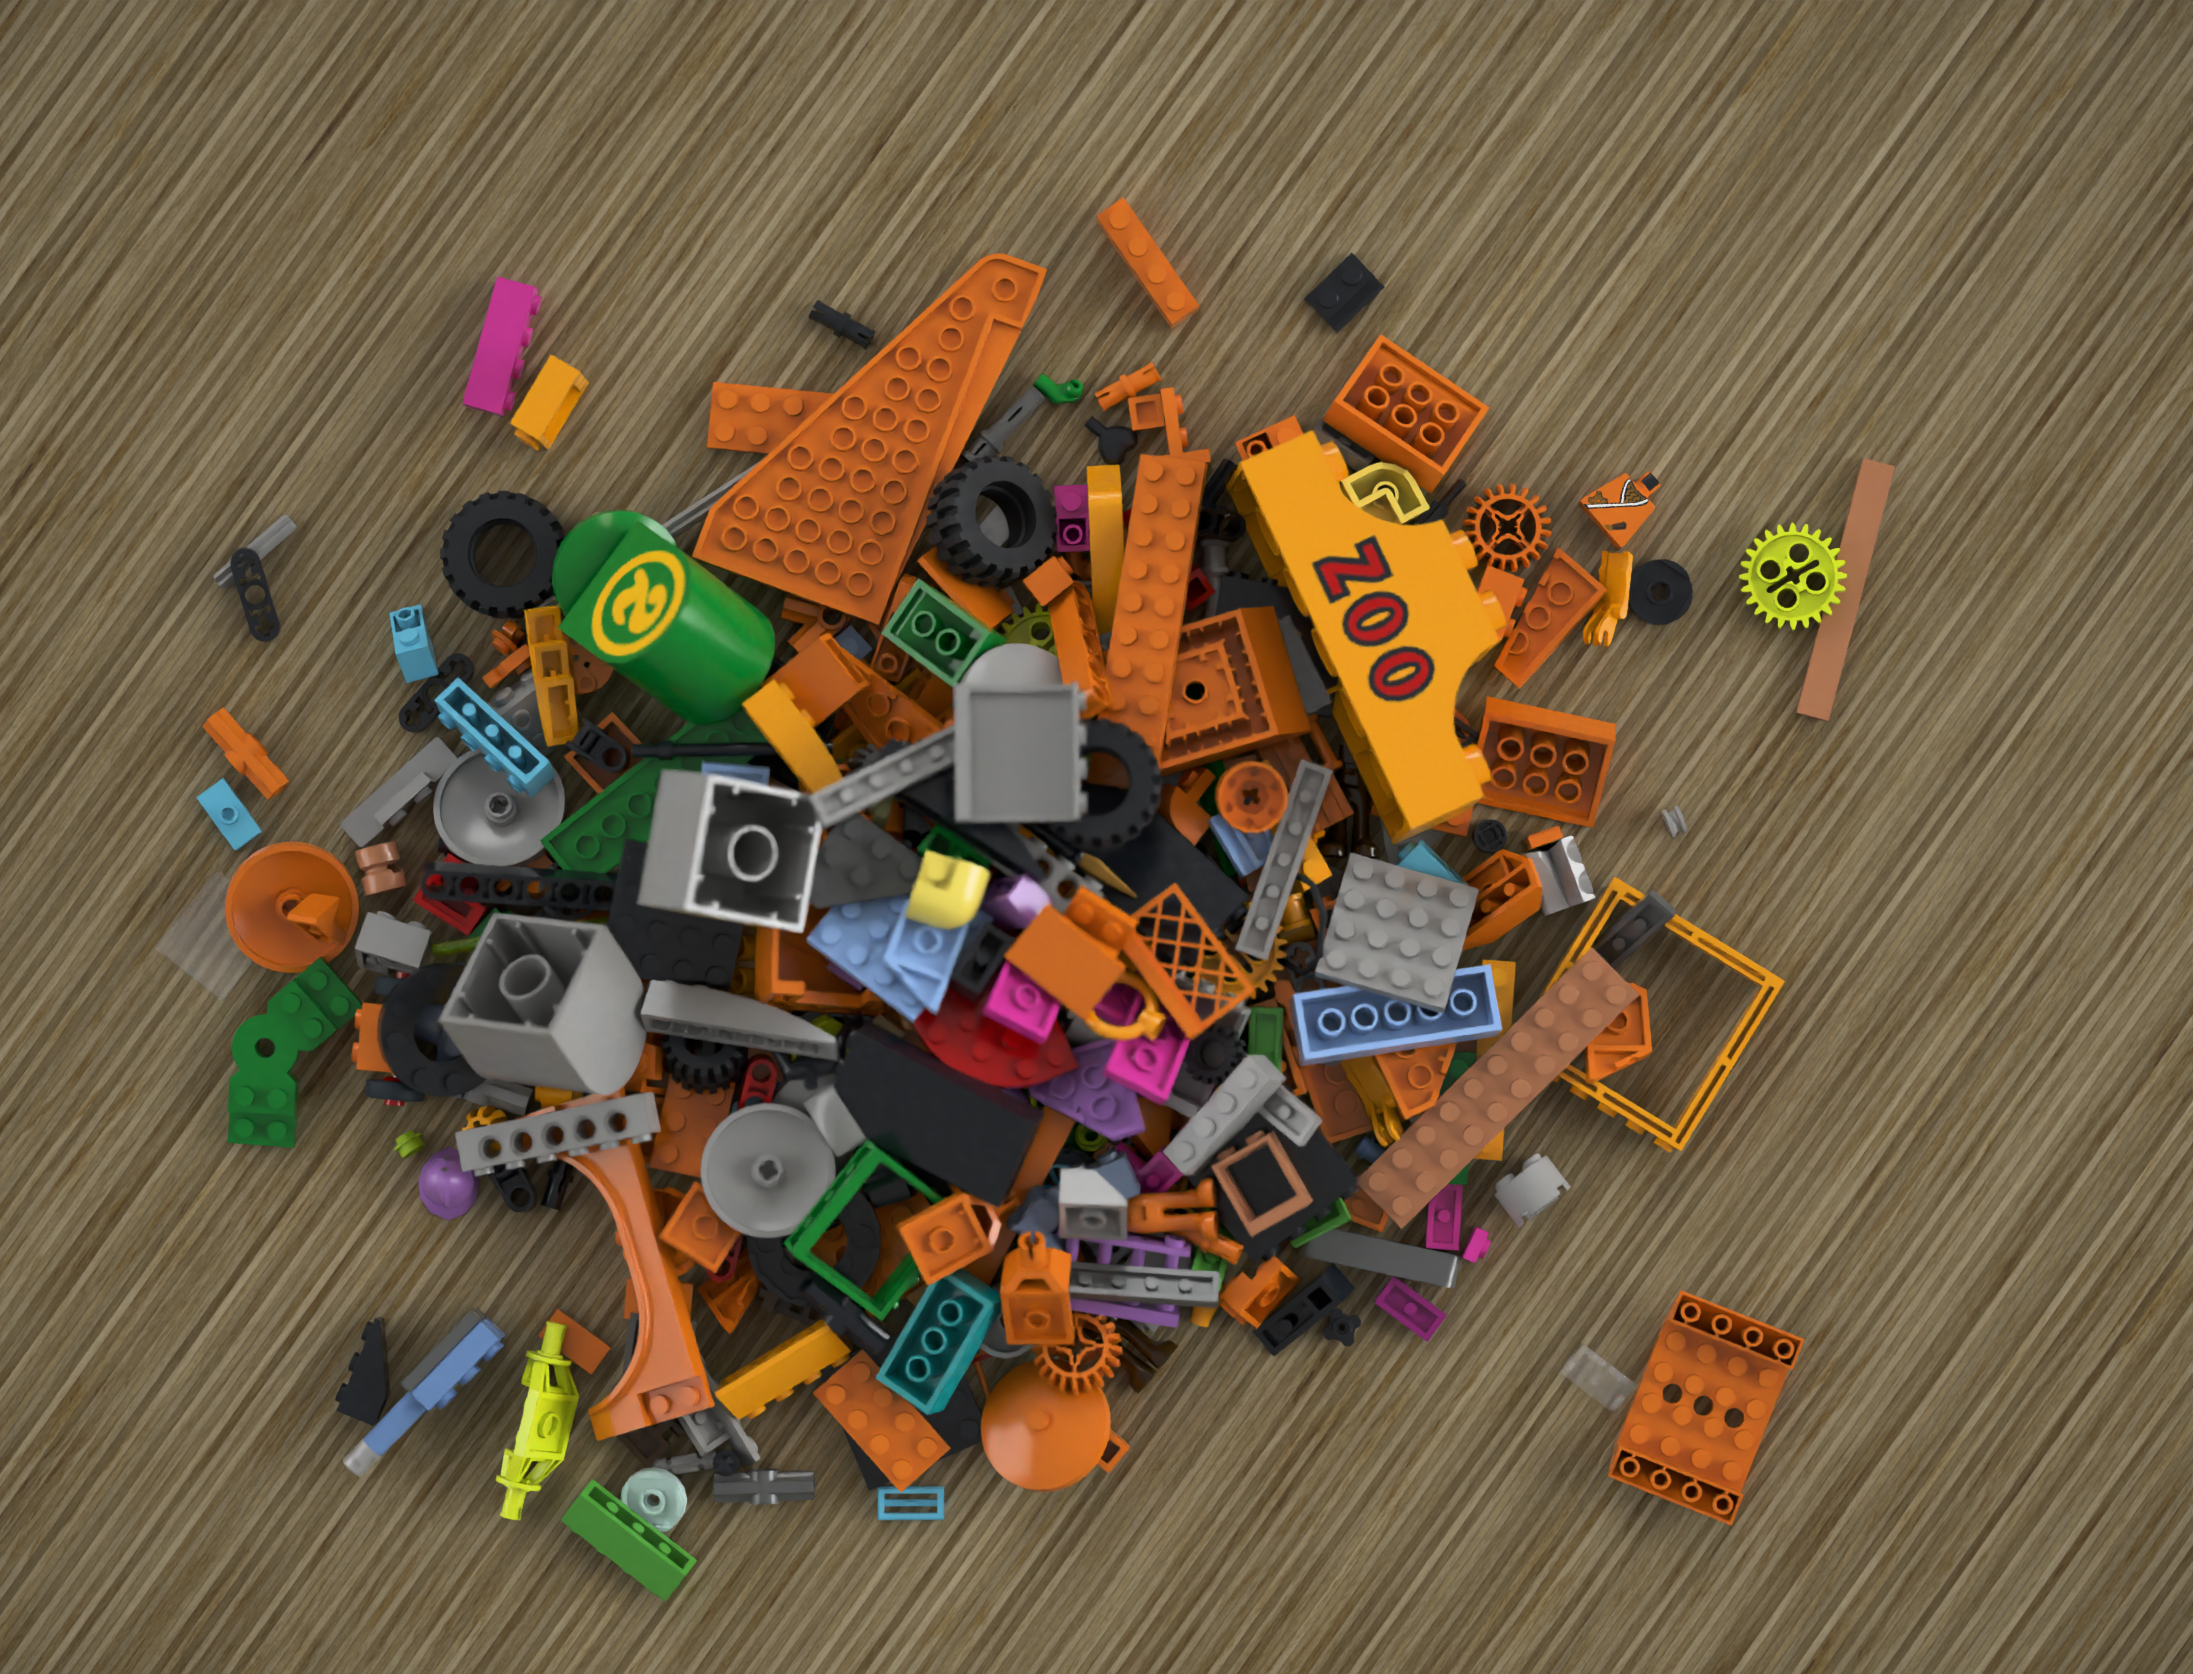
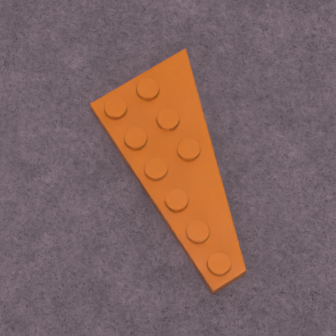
M842 648L870 684L843 706L845 712L869 744L874 743L877 750H879L880 747L886 746L891 738H894L897 741L904 740L913 745L920 738L923 740L944 730L943 723ZM923 816V818L926 820L929 826L933 829L935 824Z

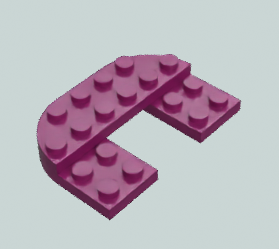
M1005 957L1000 965L1001 970L982 1014L1043 1044L1048 1037L1062 1002ZM1139 970L1135 972V974H1138L1141 977H1143ZM1113 983L1094 1006L1093 1011L1096 1016L1118 1027H1125L1136 1023L1140 1014L1146 1009V1002L1142 994L1134 987L1123 983ZM1158 997L1159 1013L1166 1017L1165 1024L1154 1040H1150L1144 1035L1129 1040H1116L1102 1075L1163 1105L1168 1098L1190 1039Z

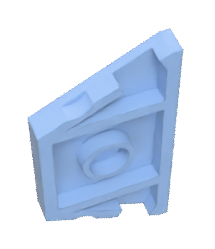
M907 898L883 963L932 1013L937 1014L971 920L963 926L948 930L907 919L905 917L910 898Z

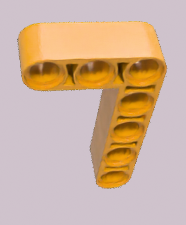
M1120 465L1087 466L1092 602L1099 636L1112 631L1124 560Z

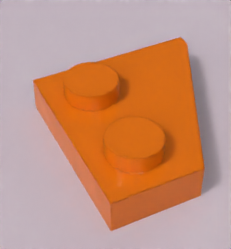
M748 1247L738 1255L735 1272L729 1280L717 1282L709 1278L697 1288L722 1327L729 1334L734 1331L762 1285L751 1265ZM726 1264L719 1271L724 1270L728 1266V1264Z

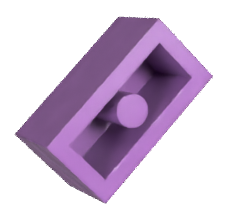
M1027 874L994 879L985 891L980 909L994 919L993 922L1002 931L1028 927L1047 903L1051 905L1053 900Z

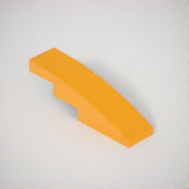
M552 605L525 609L530 660L545 743L547 747L565 744L567 740L571 741L578 732L574 681L569 672L567 643L563 640L562 630L558 628L561 624L560 607Z

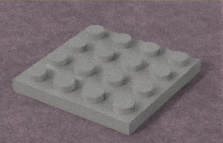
M1350 853L1325 937L1323 956L1318 961L1315 977L1444 1013L1479 889Z

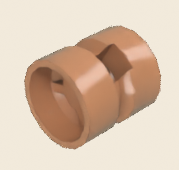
M396 841L366 847L354 852L359 870L365 872L361 880L366 897L407 887L404 870L397 866L401 858Z

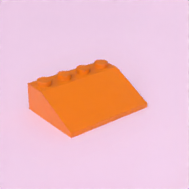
M1380 334L1336 397L1322 421L1383 462L1396 464L1405 470L1407 469L1416 483L1432 494L1490 407Z
M1487 696L1476 746L1486 761L1491 780L1480 785L1484 797L1477 803L1593 828L1616 741V724Z

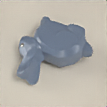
M1038 1185L1032 1187L1026 1195V1200L1014 1214H1010L1007 1217L1006 1226L1019 1236L1031 1231L1032 1243H1035V1231L1040 1232L1045 1237V1247H1053L1064 1251L1067 1239L1060 1238L1057 1234H1052L1059 1227L1060 1188L1051 1187L1046 1189Z

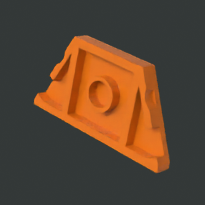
M1628 983L1639 996L1584 1049L1587 1084L1595 1083L1651 1054L1652 1042L1647 989L1634 983Z

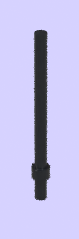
M661 740L659 744H632V758L659 757V761L673 760V757L779 755L769 742L673 744V740ZM822 741L830 755H833V741Z

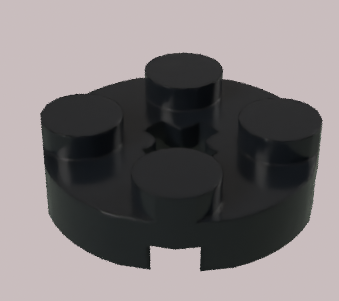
M1668 559L1651 560L1640 565L1631 574L1628 605L1635 616L1643 622L1651 625H1667L1680 619L1689 609L1693 599L1692 584L1688 573L1678 563ZM1661 583L1667 586L1665 592L1668 594V598L1666 600L1664 598H1660L1658 601L1652 598L1654 593L1651 591V587L1653 585L1658 587Z

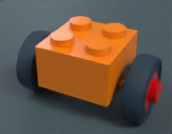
M396 972V978L376 977L375 994L387 996L396 984H399L410 974ZM362 1003V1009H357L355 1015V1029H360L359 1042L353 1043L352 1062H357L356 1069L391 1072V1075H393V1077L386 1076L383 1079L367 1080L365 1096L385 1099L384 1105L404 1106L405 1101H424L425 1094L408 1087L397 1079L381 1055L377 1038V1026L383 1004Z

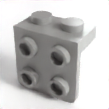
M531 667L511 687L500 690L490 704L496 713L546 757L560 745L546 746ZM576 707L579 730L583 725L581 720L584 716Z

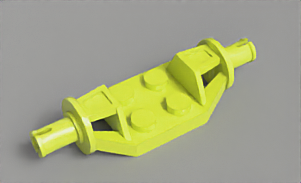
M546 1322L547 1326L541 1350H527L526 1356L529 1359L521 1384L529 1387V1391L524 1402V1412L519 1431L516 1435L515 1449L505 1448L501 1475H497L495 1480L507 1487L502 1511L500 1512V1516L507 1519L521 1520L526 1492L541 1490L542 1485L539 1483L564 1461L579 1394L569 1369L572 1361L563 1358V1355L560 1354L565 1331L568 1326L556 1322ZM549 1365L554 1366L557 1385L550 1383ZM532 1461H537L536 1466L524 1479L523 1476Z

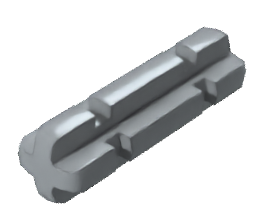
M711 1450L703 1456L698 1455V1453L673 1456L670 1460H667V1458L655 1459L653 1467L665 1469L673 1473V1475L700 1471V1468H704V1470L713 1469V1459L717 1453L715 1450Z

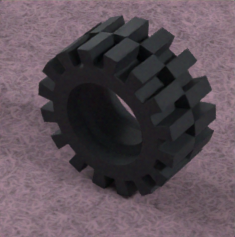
M1212 1024L1196 1038L1190 1039L1182 1063H1187L1188 1067L1185 1070L1187 1073L1193 1074L1192 1078L1194 1080L1202 1081V1084L1206 1085L1224 1083L1240 1065L1242 1059L1247 1057V1051L1243 1052L1242 1047L1246 1046L1244 1040H1239L1240 1034L1237 1031H1232V1027ZM1211 1041L1219 1042L1225 1049V1059L1218 1067L1209 1066L1203 1058L1204 1047Z

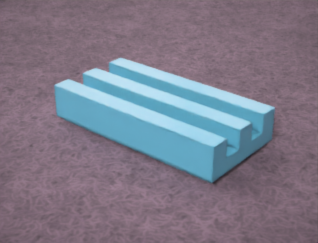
M878 1486V1520H944V1486H908L901 1493L895 1486ZM885 1494H937V1499H885ZM885 1506H937V1512H885Z

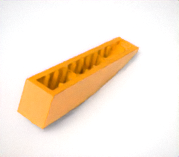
M773 679L745 701L741 708L812 795L842 780L843 777L834 759L812 728L816 725L814 719L804 708L801 711L796 708L792 703L795 696L784 682L778 685Z

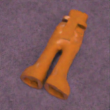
M1213 1177L1202 1179L1197 1188L1192 1190L1142 1193L1126 1199L1128 1232L1149 1234L1169 1231H1196L1205 1240H1218L1219 1223L1217 1211L1167 1215L1164 1213L1165 1210L1173 1208L1217 1207V1193Z

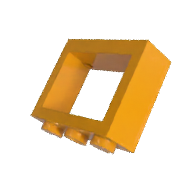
M550 355L510 422L516 429L514 435L537 451L541 446L549 450L589 384L582 373L555 356Z

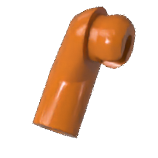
M1065 552L1066 562L1074 571L1072 575L1082 581L1091 580V561L1082 557L1081 552Z

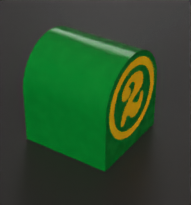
M638 520L558 627L686 722L696 725H706L721 721L739 710L742 704L752 697L762 684L770 668L775 647L773 627L766 615L680 549Z

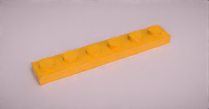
M1482 959V965L1490 964L1502 1030L1496 1037L1477 1039L1476 1060L1512 1026L1516 962ZM1504 1129L1473 1159L1502 1161Z

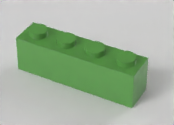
M593 1479L561 1519L571 1531L579 1534L593 1545L598 1552L606 1555L620 1566L625 1573L634 1577L647 1587L652 1594L665 1602L697 1562L690 1554Z

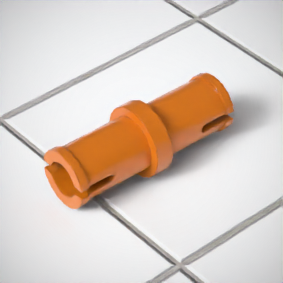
M1150 362L1148 365L1127 376L1125 373L1120 375V380L1098 392H1094L1103 411H1106L1128 397H1137L1136 393L1158 381H1162L1153 362Z

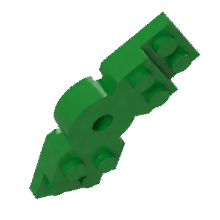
M322 956L268 1001L267 1013L249 1018L235 1032L232 1041V1054L240 1070L229 1080L227 1143L295 1147L300 1080L290 1070L296 1065L301 1051L315 1050L355 1016L357 1009H362V1001ZM262 1038H268L273 1041L275 1051L272 1055H265L261 1052L259 1043Z

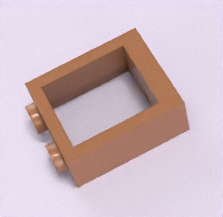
M1262 1130L1245 1139L1247 1146L1238 1151L1232 1146L1216 1155L1218 1162L1211 1166L1251 1237L1306 1207L1313 1201L1274 1131L1266 1135ZM1268 1144L1296 1195L1256 1217L1229 1171L1228 1166Z

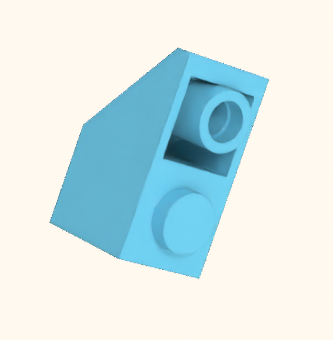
M422 605L405 607L390 612L395 654L406 683L439 675L436 655Z

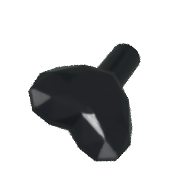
M1093 416L1084 425L1099 438L1098 449L1103 461L1108 465H1121L1125 460L1126 452L1133 450L1138 444V435L1134 431L1132 432L1131 428L1125 426L1107 428Z

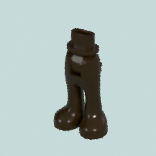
M1339 745V759L1337 760L1341 759L1344 766L1333 774L1349 805L1353 807L1351 853L1372 859L1380 858L1379 846L1370 837L1369 812L1371 797L1347 745ZM1347 818L1330 826L1328 838L1320 843L1318 847L1322 857L1347 858Z
M1106 1316V1323L1113 1322L1116 1326L1113 1333H1119L1157 1369H1160L1178 1348L1170 1340L1161 1342L1152 1340L1128 1319ZM1083 1327V1331L1092 1341H1095L1096 1344H1104L1102 1337L1098 1333ZM1119 1342L1116 1345L1122 1347L1123 1353L1114 1357L1119 1359L1120 1365L1128 1372L1130 1386L1139 1394L1157 1371Z

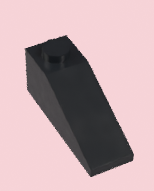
M1332 1263L1269 1316L1257 1329H1254L1253 1333L1270 1353L1276 1356L1342 1303L1355 1287L1336 1265Z

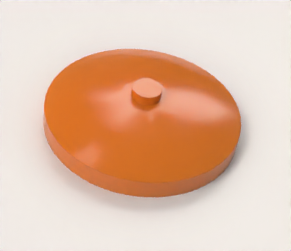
M304 842L276 843L253 853L235 871L228 885L225 898L226 922L237 947L258 965L285 973L303 972L321 956L327 962L333 960L351 940L359 916L357 889L347 868L330 852ZM311 893L340 898L334 920L337 921L336 925L347 933L344 945L314 941L286 920L288 913Z
M1051 1358L1054 1365L1059 1369L1071 1373L1070 1362ZM1032 1360L1015 1367L1005 1374L989 1394L981 1418V1438L990 1463L1001 1476L1023 1489L1036 1492H1052L1079 1482L1099 1462L1109 1440L1111 1426L1110 1410L1106 1396L1096 1382L1091 1384V1394L1086 1392L1084 1386L1080 1387L1079 1395L1073 1394L1072 1386H1069L1068 1390L1062 1393L1059 1390L1060 1382L1056 1386L1050 1387L1047 1382L1049 1377L1041 1378L1039 1370L1042 1367H1036Z

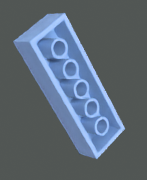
M1490 964L1456 969L1444 1013L1350 986L1293 994L1289 1001L1300 1066L1496 1037L1502 1030Z

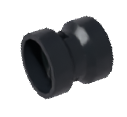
M1488 819L1482 821L1475 826L1472 832L1473 844L1484 853L1498 851L1507 840L1506 829L1497 820Z

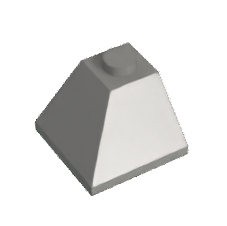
M1083 1167L1061 1168L1059 1193L1060 1238L1127 1241V1200L1096 1170H1088Z

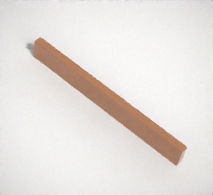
M1866 458L1861 460L1839 544L1840 552L1835 559L1845 560V565L1838 568V572L1847 574V578L1839 580L1838 584L1846 589L1845 592H1835L1834 595L1841 602L1839 605L1829 603L1828 606L1832 610L1831 616L1823 611L1821 613V623L1818 624L1796 714L1826 722L1829 721L1895 466Z

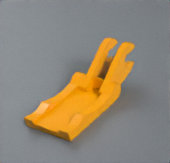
M1602 551L1599 582L1607 588L1608 592L1593 608V615L1584 627L1583 640L1586 645L1590 644L1591 632L1593 631V646L1601 645L1604 632V646L1608 647L1612 641L1617 620L1625 619L1627 616L1633 555L1629 551H1623V553Z
M1373 1056L1343 1060L1341 1065L1346 1071L1348 1079L1360 1095L1367 1115L1372 1119L1377 1140L1384 1147L1388 1146V1143L1393 1142V1139L1395 1141L1400 1140L1399 1136L1404 1133V1130L1394 1109L1396 1104Z

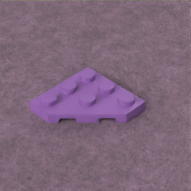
M1105 1038L1071 1049L1079 1066L1077 1070L1048 1082L1028 1087L1030 1096L1034 1100L1112 1141L1145 1132L1135 1091L1102 1075L1116 1040Z

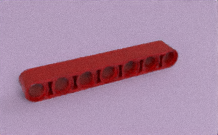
M756 1054L747 1061L736 1111L745 1108L747 1099L752 1096L760 1097L764 1103H771L777 1070L770 1056ZM756 1065H768L770 1067L769 1075L765 1078H756L752 1074V1070ZM743 1233L740 1234L727 1254L726 1259L729 1261V1264L724 1270L717 1271L714 1274L706 1269L708 1276L712 1280L724 1282L733 1276Z

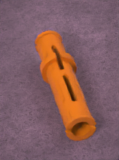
M1169 1209L1164 1211L1167 1215H1180ZM1169 1231V1233L1181 1236L1186 1241L1200 1247L1201 1252L1205 1254L1210 1252L1233 1265L1239 1260L1244 1245L1232 1241L1219 1233L1217 1241H1208L1196 1231Z

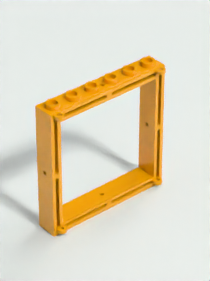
M1612 877L1538 999L1590 949L1618 901L1632 907L1645 895L1620 879ZM1677 914L1663 928L1755 983L1759 988L1674 1127L1666 1124L1598 1081L1587 1084L1586 1074L1570 1064L1552 1080L1555 1083H1558L1560 1078L1571 1085L1568 1091L1585 1101L1588 1096L1600 1102L1597 1108L1610 1117L1614 1118L1617 1113L1628 1120L1625 1126L1636 1133L1643 1135L1645 1131L1656 1137L1653 1143L1671 1153L1673 1148L1682 1151L1785 982Z

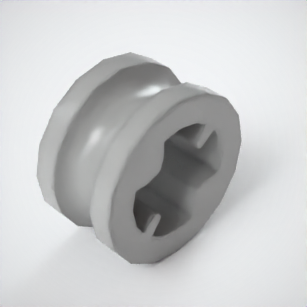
M1678 805L1673 806L1671 811H1666V809L1661 811L1671 838L1676 837V833L1679 831L1683 834L1688 832Z

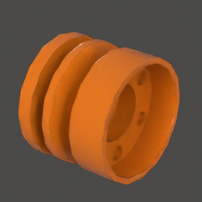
M1242 761L1231 765L1221 774L1215 787V803L1219 814L1229 825L1243 832L1259 833L1272 828L1282 819L1287 808L1288 791L1283 778L1273 768L1258 761ZM1255 787L1257 789L1255 795L1258 797V801L1256 803L1250 801L1245 805L1243 803L1245 800L1244 795H1242L1243 790L1251 791Z

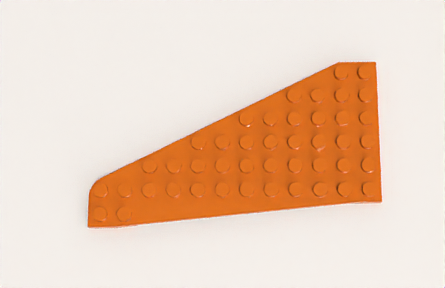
M1003 253L991 254L980 259L710 507L692 559L879 627L893 590L927 524L926 517L931 515V511L927 509L929 499L935 496L933 490L937 483L943 481L945 475L953 471L1037 301L1047 269Z

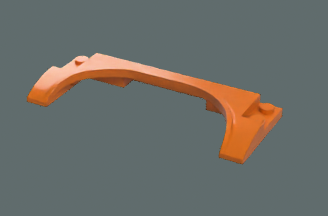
M624 1087L612 1094H591L513 1120L626 1097ZM620 1113L616 1118V1126L619 1130L624 1131L627 1126V1119ZM588 1120L585 1123L584 1130L590 1138L595 1134V1125L591 1120ZM557 1126L554 1129L553 1138L558 1144L562 1143L564 1133ZM525 1133L522 1137V1145L526 1150H530L533 1141L531 1136ZM631 1138L619 1140L620 1147L601 1151L599 1145L587 1147V1154L569 1157L568 1151L556 1153L557 1158L571 1164L586 1175L607 1201L617 1225L638 1301L639 1332L630 1365L613 1391L600 1403L588 1409L597 1441L715 1406L669 1244L658 1238L664 1226L640 1143L632 1144Z

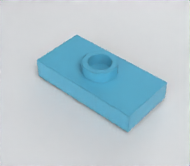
M222 778L196 797L235 851H238L263 833V830L225 778Z

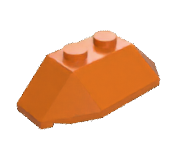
M1501 849L1462 877L1468 883V886L1479 889L1462 951L1493 943L1540 909L1543 887L1532 859Z

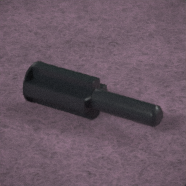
M1459 479L1439 502L1434 499L1429 505L1430 509L1421 514L1412 525H1423L1444 519L1449 513L1446 508L1466 487V483Z

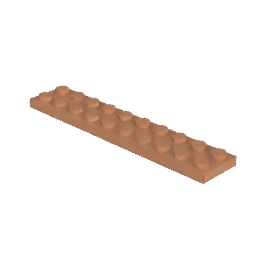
M1591 947L1437 1099L1436 1105L1433 1108L1423 1112L1399 1136L1400 1140L1394 1141L1360 1175L1362 1178L1357 1184L1403 1228L1639 994Z

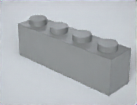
M1247 1055L1167 1146L1163 1153L1184 1175H1202L1217 1158L1216 1155L1220 1154L1286 1080L1285 1076L1265 1055Z

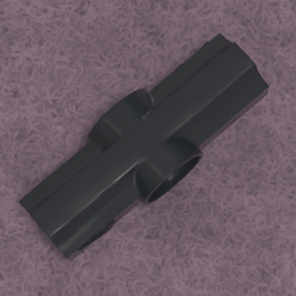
M816 1271L809 1273L804 1278L797 1290L798 1295L821 1313L823 1320L836 1333L841 1336L844 1334L870 1356L878 1353L886 1345L890 1337L889 1331L867 1314L863 1306L840 1291Z

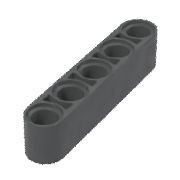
M1336 1228L1297 1247L1296 1255L1453 1289H1455L1462 1257L1452 1253Z

